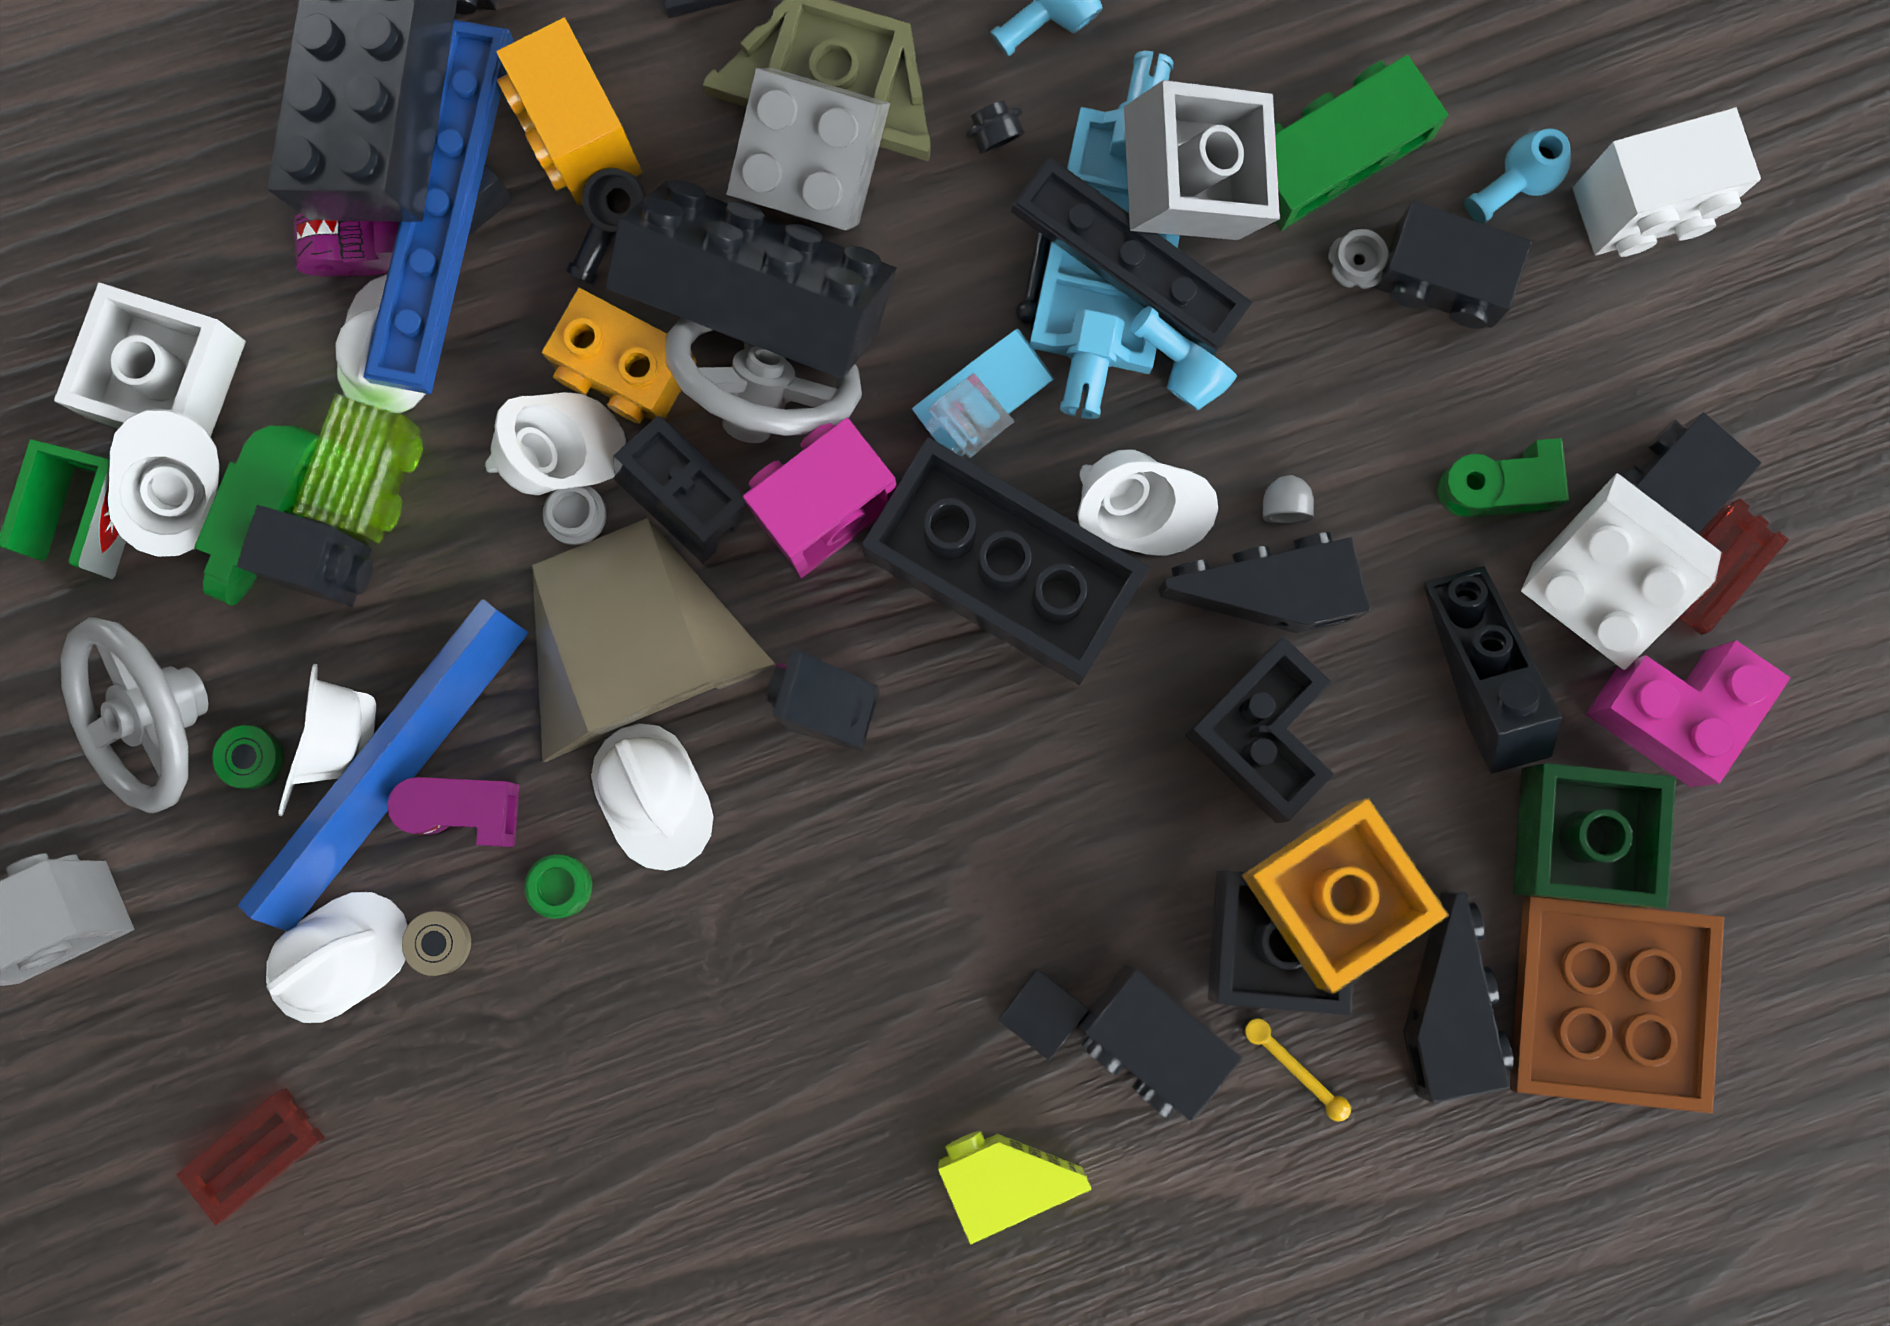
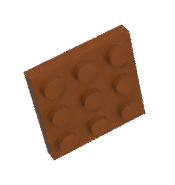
M1523 896L1512 1046L1513 1068L1511 1069L1509 1090L1517 1093L1713 1113L1725 917Z

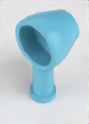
M1034 0L1002 27H995L990 31V34L1003 53L1009 57L1016 51V46L1050 19L1073 34L1094 19L1102 11L1103 7L1100 0Z
M1556 129L1533 131L1519 138L1506 155L1505 173L1481 192L1473 193L1465 199L1464 205L1470 217L1474 221L1484 224L1492 218L1493 212L1520 191L1528 195L1538 196L1556 189L1566 177L1571 163L1568 138ZM1538 147L1548 148L1553 153L1554 159L1543 157Z
M1151 306L1145 307L1135 317L1130 331L1138 338L1144 337L1174 360L1166 388L1196 410H1200L1223 394L1236 379L1237 375L1215 356L1189 341L1158 316L1159 313Z

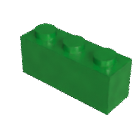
M1408 54L1389 66L1384 61L1371 65L1354 79L1352 83L1354 87L1338 97H1335L1333 92H1328L1318 97L1302 111L1301 116L1303 118L1285 129L1281 123L1275 124L1280 219L1275 221L1281 232L1434 139L1449 114Z

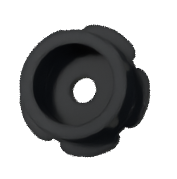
M1005 101L991 104L971 115L975 126L966 132L967 138L974 139L980 154L997 149L1024 134L1018 118L1023 112L1020 108H1013L1008 111Z

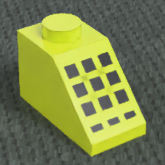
M981 1131L965 1135L945 1147L949 1156L940 1159L938 1165L939 1173L970 1244L1092 1190L1082 1167L1000 1134L993 1135L987 1139H984Z

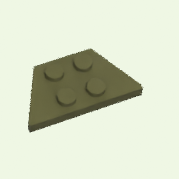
M783 0L774 9L773 16L767 23L757 26L740 42L742 50L721 71L717 73L713 69L705 77L703 88L707 96L747 107L756 68H775L888 102L890 106L879 147L929 161L931 143L927 130L910 23L831 0Z

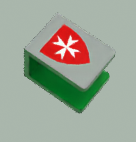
M30 439L1 529L0 547L32 559L45 561L48 557L74 470L79 469L95 473L96 475L71 551L69 564L96 575L113 579L116 575L126 541L120 536L110 519L108 504L110 459Z

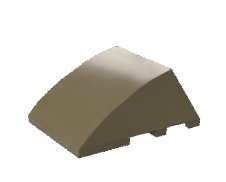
M648 518L532 565L543 762L603 738L602 734L716 687L720 690L776 666Z

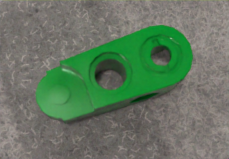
M270 425L255 431L245 442L236 464L229 463L194 548L211 555L204 570L203 590L207 596L231 606L240 602L248 590L252 588L257 576L237 568L236 565L257 505L305 518L328 466L330 449L329 442L325 437L298 426Z

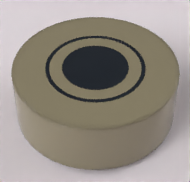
M431 911L417 916L409 923L402 938V951L407 963L415 971L428 976H438L455 971L466 961L471 949V934L467 925L460 917L446 911Z

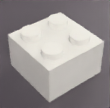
M1737 107L1613 141L1572 189L1594 255L1618 250L1619 256L1625 257L1653 247L1657 243L1656 239L1676 233L1678 240H1687L1711 231L1716 227L1715 219L1738 208L1741 205L1740 197L1759 182L1761 177Z
M98 283L54 401L89 420L118 429L129 417L140 412L168 409L189 416L202 426L211 437L246 341L218 319Z
M1616 473L1533 562L1521 592L1625 670L1715 582L1721 551Z

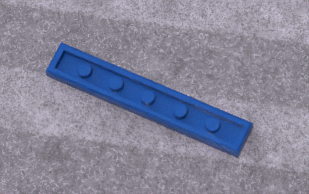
M454 20L423 222L399 223L363 378L371 384L432 394L502 89L497 79L506 75V70L496 51L513 43L514 39L509 29Z
M482 599L238 904L242 911L250 919L284 931L297 926L386 814L390 793L396 785L417 775L529 632Z

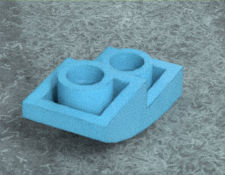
M1016 329L920 401L912 410L936 442L958 453L1055 378L1019 329Z

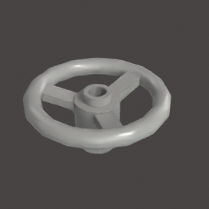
M680 318L666 335V366L681 390L708 412L723 418L722 425L725 431L743 442L760 443L766 441L771 433L783 436L809 434L820 425L828 423L836 426L845 418L850 417L862 397L859 370L855 364L844 379L834 376L836 388L795 377L794 368L785 357L744 342V350L736 353L731 367L698 368L691 358V344L699 335L710 332L713 329ZM790 401L814 407L785 410L786 404Z
M90 617L70 629L60 657L61 686L70 723L85 756L103 783L127 805L148 813H157L175 805L179 801L187 783L188 742L184 728L192 726L198 716L207 712L208 696L200 677L188 667L178 670L175 667L168 666L160 669L146 647L119 623ZM95 644L114 684L107 689L106 702L101 705V718L99 719L89 687L88 658L92 646ZM120 738L130 746L142 744L159 775L156 786L151 787L143 784L130 773L110 744Z

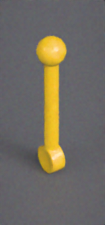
M1254 1018L1246 1023L1244 1034L1247 1040L1253 1044H1262L1326 1105V1114L1330 1119L1340 1122L1349 1117L1351 1106L1348 1100L1343 1096H1334L1282 1047L1271 1036V1029L1266 1021Z

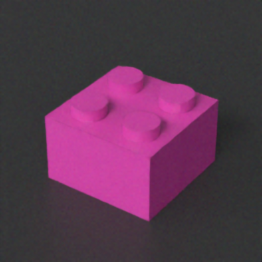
M848 417L835 427L833 424L828 423L814 429L801 442L802 452L784 465L780 461H775L761 469L749 482V486L752 489L743 495L756 521L800 578H803L875 523L897 488L896 479Z

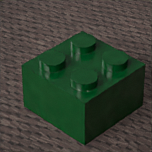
M1548 763L1521 768L1513 895L1639 908L1668 909L1676 776Z

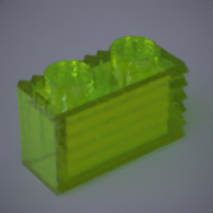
M335 394L292 513L302 518L333 526L343 533L379 544L383 540L384 530L391 531L399 519L402 499L398 494L399 486L403 482L404 473L413 472L420 460L422 453V439L419 437L420 428L402 414Z

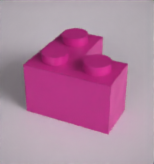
M1737 640L1706 649L1685 681L1645 655L1637 658L1625 670L1618 666L1585 715L1661 768L1676 776L1677 779L1687 786L1697 787L1720 784L1791 677Z

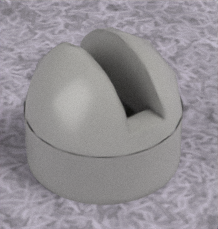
M1293 475L1283 476L1268 486L1263 499V520L1275 524H1300L1313 520L1314 498L1312 490L1302 478Z

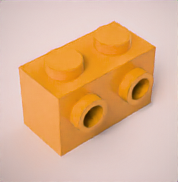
M581 288L577 289L542 351L543 355L556 369L553 375L554 379L579 394L586 395L590 388L610 398L607 404L610 409L637 424L641 423L644 416L653 420L660 415L665 420L681 391V388L666 366L667 333ZM691 351V358L693 359L694 363L696 364L697 361H696V359H695V357H694V355H693V353H692V351Z

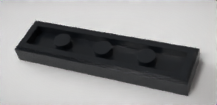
M1048 156L1012 204L1011 213L1142 307L1151 306L1159 313L1158 316L1213 356L1253 303L1159 234L1130 231V218L1127 211L1050 156Z

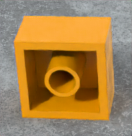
M565 17L496 51L507 72L506 75L498 78L497 81L514 114L517 115L526 132L525 136L538 161L546 171L556 191L567 186L577 205L582 204L583 190L587 181L598 171L616 168L625 170L635 177L643 173L622 125Z
M1369 799L1350 802L1242 875L1316 987L1332 993L1448 916Z

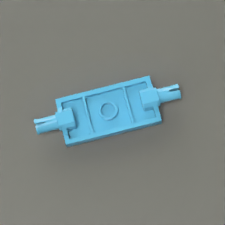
M1140 51L1135 54L1127 101L1122 103L1119 109L1102 112L1084 107L1080 108L1067 167L1069 171L1128 213L1129 198L1124 106L1160 81H1168L1170 72L1173 69V60L1169 56L1159 53L1153 77L1149 76L1153 57L1152 51ZM1157 233L1175 247H1178L1180 235ZM1051 241L1030 345L1033 349L1068 356L1072 359L1060 410L1065 414L1075 416L1076 410L1079 408L1081 394L1084 392L1086 396L1081 418L1097 419L1101 413L1100 406L1108 367L1113 366L1150 374L1157 347L1144 337L1138 338L1130 331L1132 322L1144 307Z

